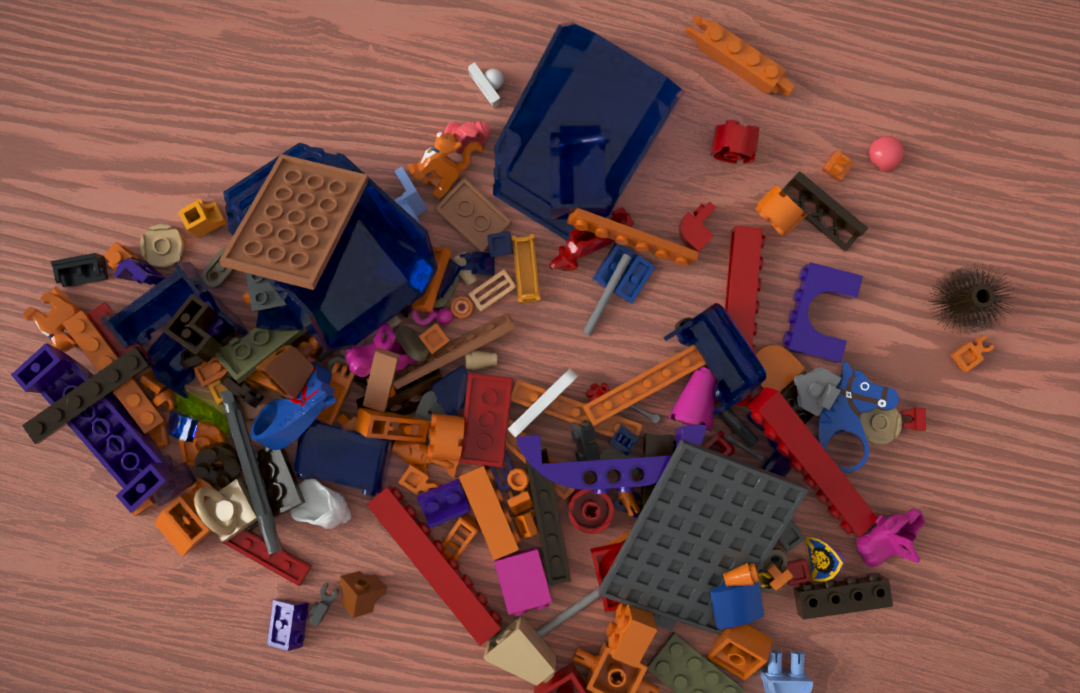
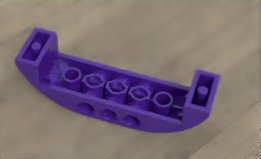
M47 343L11 374L25 392L41 393L50 405L94 376L75 359ZM113 393L67 424L123 488L116 497L130 513L137 510L169 480V468L160 449L150 435L142 431Z
M693 425L676 428V448L681 439L701 445L706 432V426ZM540 435L517 437V445L522 455L540 475L564 487L594 489V494L610 493V488H617V492H634L633 487L657 483L672 457L656 456L542 464ZM634 468L640 472V478L637 481H634L631 477V472ZM610 470H614L617 473V480L614 483H611L607 478ZM587 471L592 472L595 476L594 482L590 485L584 481V474Z

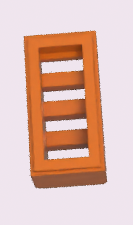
M467 513L459 518L442 542L444 547L448 544L457 551L456 554L447 548L443 551L448 558L453 557L456 561L481 529L478 522ZM459 530V531L462 532L464 535H466L468 538L465 539L463 536H461L460 534H458L456 531ZM453 537L454 539H456L458 542L462 544V546L456 544L454 541L451 540V538Z

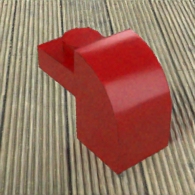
M711 202L706 206L701 204L693 212L696 217L687 212L680 222V238L689 249L699 252L714 237L701 224L716 208Z

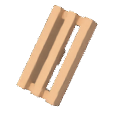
M503 269L468 295L479 311L483 312L516 289L517 286L505 269ZM502 276L505 277V280H503L501 283H499L498 285L490 289L488 292L480 296L478 299H476V294L487 288L489 285L500 279ZM506 284H510L507 289L481 306L480 302Z

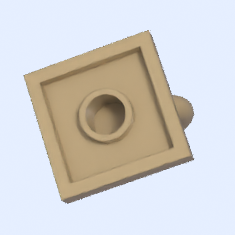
M241 479L234 480L220 491L210 487H202L195 493L194 505L200 519L210 530L218 534L222 542L229 541L257 521L251 497ZM205 496L210 497L208 500L204 502Z

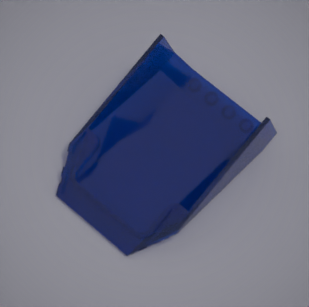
M574 22L559 24L494 146L495 183L493 184V195L567 241L571 238L570 231L576 229L573 225L567 224L568 218L577 208L604 218L609 216L686 91L666 75L596 32Z
M298 143L282 153L283 155L365 174L344 154L336 153L334 155L326 153L322 148L310 147L307 144ZM278 157L223 192L229 223L228 231L232 237ZM369 177L368 184L314 290L266 278L325 351L352 349L422 297L438 269L428 231Z

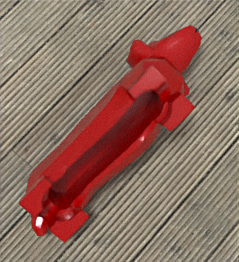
M623 207L612 212L613 217L610 220L629 227L635 224L630 213H627ZM574 229L570 231L571 238L567 240L566 247L560 246L558 248L559 255L550 262L549 267L551 270H576L578 259L615 242V240L597 237L595 233Z

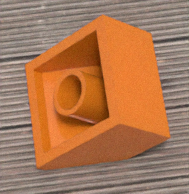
M747 624L726 628L717 636L706 658L741 679L746 680L768 661L773 639Z

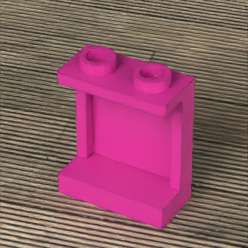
M538 546L511 553L494 560L508 615L513 613L514 616L527 613V609L535 607L536 610L547 608L549 603H552Z

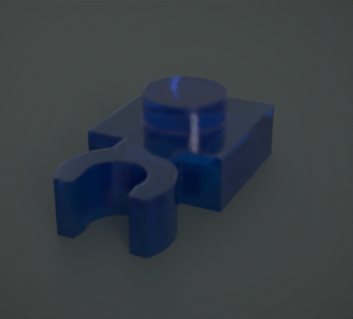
M478 251L472 252V254H460V258H465L467 262L466 266H459L460 270H472V275L494 276L495 254Z

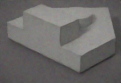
M823 367L813 369V372L795 376L794 383L798 391V406L816 416L820 415L824 407L830 410L841 391L836 388L841 377Z

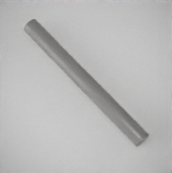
M625 253L622 255L583 330L585 334L591 336L631 259L629 255Z
M599 588L536 630L537 635L540 638L544 637L600 598Z

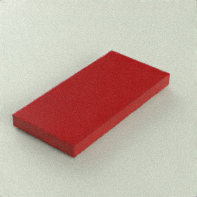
M468 373L463 417L464 436L461 442L462 452L458 463L504 467L513 378Z

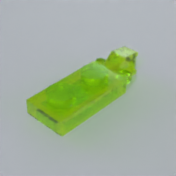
M184 389L177 393L175 409L197 422L206 421L215 424L226 435L231 431L227 416L214 406L205 403Z

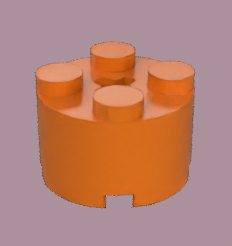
M776 184L756 203L757 206L755 207V210L767 222L770 219L772 220L770 224L783 237L786 234L788 235L808 216Z
M432 413L431 427L429 426L428 440L430 442L427 449V458L449 461L460 460L462 452L461 442L464 436L463 417Z

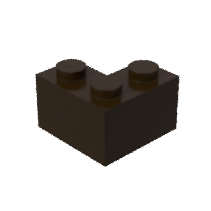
M193 294L188 297L162 329L163 332L206 363L211 360L222 346L221 343L206 333L220 314Z

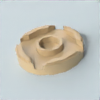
M158 224L151 226L145 235L143 234L140 239L139 248L141 256L150 265L166 269L175 266L182 260L186 250L184 236L179 230L170 225Z
M896 407L891 411H882L875 408L869 413L859 415L867 441L872 444H888L899 436L902 429V417Z

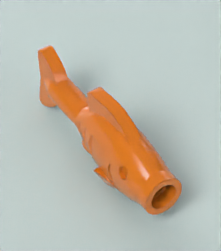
M395 440L391 452L397 454L408 466L412 462L426 471L427 465L435 464L446 468L448 474L452 478L455 477L459 464L458 461L427 458V445L421 442Z

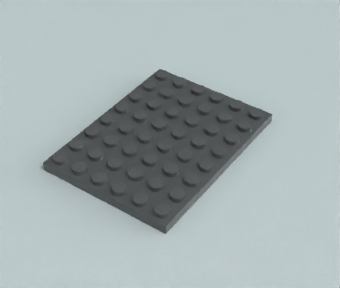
M681 439L599 587V596L720 635L723 629L716 627L710 590L725 583L723 573L729 572L747 562L749 564L755 563L759 572L809 491L804 484Z

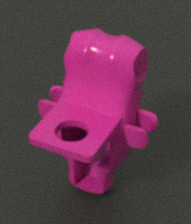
M385 320L382 321L376 336H373L374 341L363 346L355 345L345 352V361L349 365L350 371L359 377H365L370 374L377 347L400 355L396 372L405 368L406 365L419 361L412 359L406 354L398 341L395 340L396 336ZM385 332H387V339H384Z
M912 508L904 514L891 515L886 519L881 515L876 520L877 525L872 527L869 533L863 534L857 539V551L861 554L862 561L870 567L881 565L887 558L899 555L902 559L906 558L919 563L920 558L913 542L917 537V532L925 525V519L922 512L916 508Z

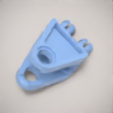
M401 166L395 170V173L406 190L402 193V196L387 202L376 183L368 186V189L394 230L405 224L411 231L412 236L418 237L425 232V228L417 216L427 211L428 208Z
M770 650L768 669H760L765 692L811 693L813 681L804 672L805 652L797 651L795 653V651H790V670H782V651L774 650L775 653H773V650Z

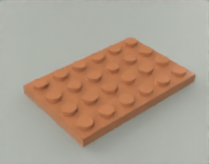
M280 154L219 260L221 266L314 290L369 182L368 175Z

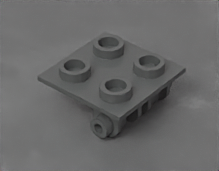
M246 273L252 312L280 306L291 308L294 306V303H298L295 285Z

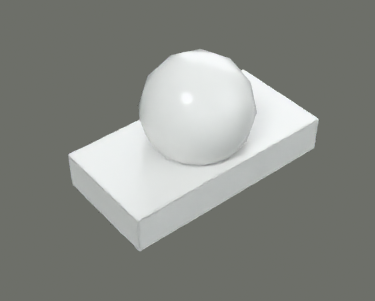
M475 62L468 66L469 75L492 107L496 108L501 105V99L495 90L502 87L504 83L503 74L498 69L492 68L483 75Z

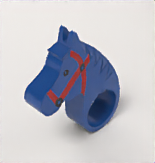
M311 362L314 370L295 399H276L269 402L257 415L251 428V438L271 450L283 449L294 442L313 423L322 410L337 401L333 397L335 389L330 386L332 373L317 362Z

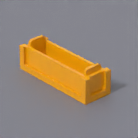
M534 234L518 238L512 236L518 303L541 302Z

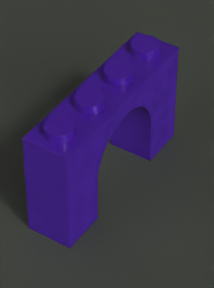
M812 262L802 267L799 273L800 287L796 289L793 301L796 302L794 310L790 311L788 322L790 323L789 331H786L783 337L784 348L790 352L832 363H841L847 341L823 335L816 331L809 321V305L821 293L850 300L857 298L863 276Z

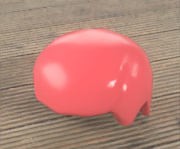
M892 136L879 137L873 141L869 149L870 161L882 172L893 171L900 165L904 156L902 143Z

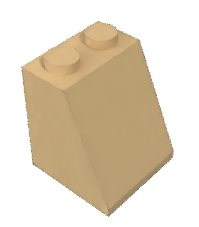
M523 615L517 617L487 642L483 657L487 662L536 686L542 681L544 683L548 682L555 674V653L537 635L534 628Z

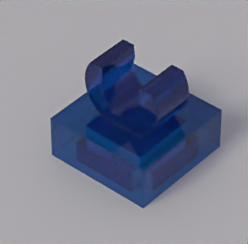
M511 232L487 235L490 256L492 258L514 254Z
M620 425L608 443L628 456L640 437L623 425Z

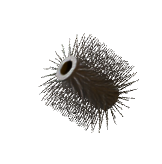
M977 264V269L974 272L972 267L970 271L965 268L956 269L955 273L952 271L950 275L952 283L946 279L948 283L943 284L945 287L939 291L943 293L940 295L945 294V296H940L943 297L941 298L943 300L928 302H938L933 305L948 304L941 307H949L939 311H943L941 313L942 315L944 313V316L948 312L949 319L951 318L958 324L961 335L962 325L964 334L966 327L968 330L969 324L971 326L969 330L973 333L977 332L978 327L979 332L980 330L985 331L986 329H983L984 325L988 321H992L991 314L995 321L997 317L993 314L994 311L1000 315L1001 311L999 310L1001 309L994 306L999 307L1002 304L998 303L1003 302L996 299L1015 297H1004L1010 294L995 295L998 293L994 292L1003 288L998 289L996 285L991 286L993 278L988 284L990 277L988 274L986 275L984 267L982 274H979Z

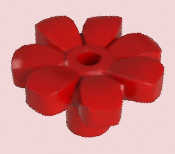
M593 383L590 389L587 390L586 396L591 398L589 400L591 402L611 390L608 389L606 383H602L600 387L598 384Z

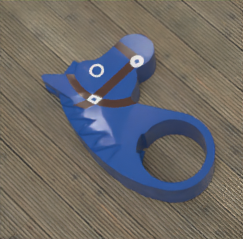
M844 361L842 375L840 376L841 380L836 387L841 391L830 410L825 407L823 408L819 421L818 437L819 443L826 452L827 444L834 436V433L837 435L844 431V433L852 434L860 440L863 445L861 461L849 468L838 466L842 473H851L860 469L866 463L870 452L859 415L869 413L875 408L882 411H891L898 405L899 395L890 387L870 382L863 374V371H852L849 364Z

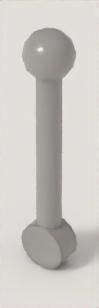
M634 404L629 406L651 418L653 423L660 421V416L657 414L653 415Z
M728 434L725 437L729 443H734L763 462L767 460L766 457L734 439L733 435Z

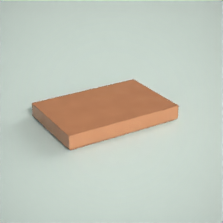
M465 177L434 208L481 254L512 224V221Z

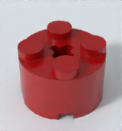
M726 120V124L717 125L714 130L710 155L714 154V159L726 163L736 164L737 160H743V164L753 163L758 146L759 127L739 125V121Z
M578 489L569 499L568 514L571 523L577 530L588 534H597L604 531L610 525L614 514V506L606 493L594 494V489ZM587 505L596 506L594 514L585 513Z

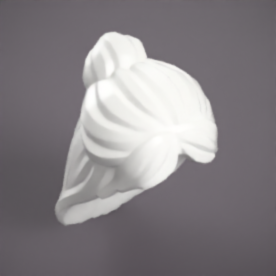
M313 478L305 479L299 483L306 503L290 510L294 520L322 526L325 529H332L351 519V511L348 508L346 499L340 493L323 486Z

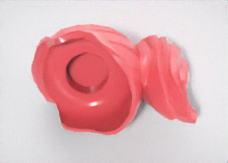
M480 120L476 122L468 121L463 125L458 122H451L444 130V133H455V140L463 145L455 150L458 154H462L465 146L472 142L480 143L484 147L491 135L487 121Z

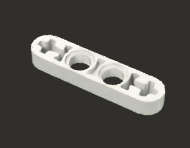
M571 368L566 371L507 430L516 437L578 375Z

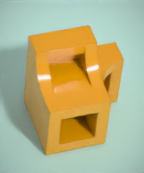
M201 198L178 211L187 231L198 239L227 223L216 202L205 204Z

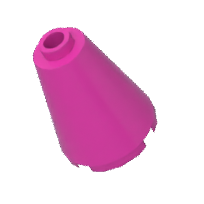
M701 367L700 370L694 371L670 412L669 419L675 422L676 419L680 420L686 426L705 425L706 429L712 432L717 376L713 375V370Z

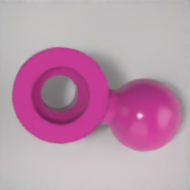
M441 308L438 311L432 309V312H427L428 316L425 319L420 318V312L412 311L414 321L421 326L429 325L433 320H437L441 325H448L453 320V313L448 308Z

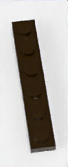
M134 347L27 421L22 427L34 444H39L152 365L141 349Z
M547 448L541 449L542 464L549 463ZM526 460L549 585L570 582L571 576L553 482L540 475Z

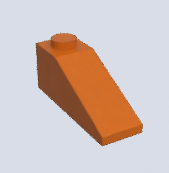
M359 408L354 430L367 438L425 443L430 421L387 411L382 413L374 409Z

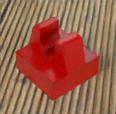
M910 408L901 412L902 415L912 417V421L909 423H902L903 428L926 431V408Z

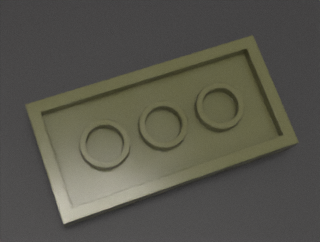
M675 632L669 636L647 665L649 672L676 693H744L745 691L742 686Z

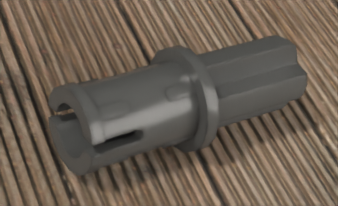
M730 407L720 414L719 418L731 428V433H736L748 447H752L757 443L758 437L745 425L746 421H742Z

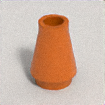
M747 562L729 572L723 573L727 587L755 585L756 582H760L755 563L749 564Z

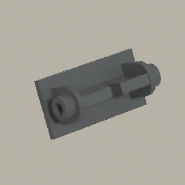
M590 420L582 421L580 426L572 422L573 430L571 431V436L577 447V451H575L577 461L599 460L597 443L589 444V441L596 439L594 426H592Z

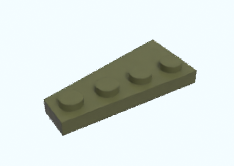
M296 308L271 320L270 324L263 328L257 327L251 330L250 334L240 339L236 337L230 340L228 345L219 348L215 356L237 383L240 384L257 371L255 367L283 345H290L312 328V326Z

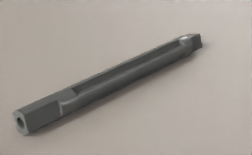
M229 390L222 391L220 393L224 403V410L268 554L280 552L282 547L275 527L276 523L240 403L237 400V396Z

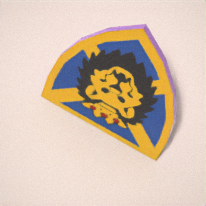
M804 536L811 581L825 582L835 578L845 563L841 551L835 550L829 543L820 538Z

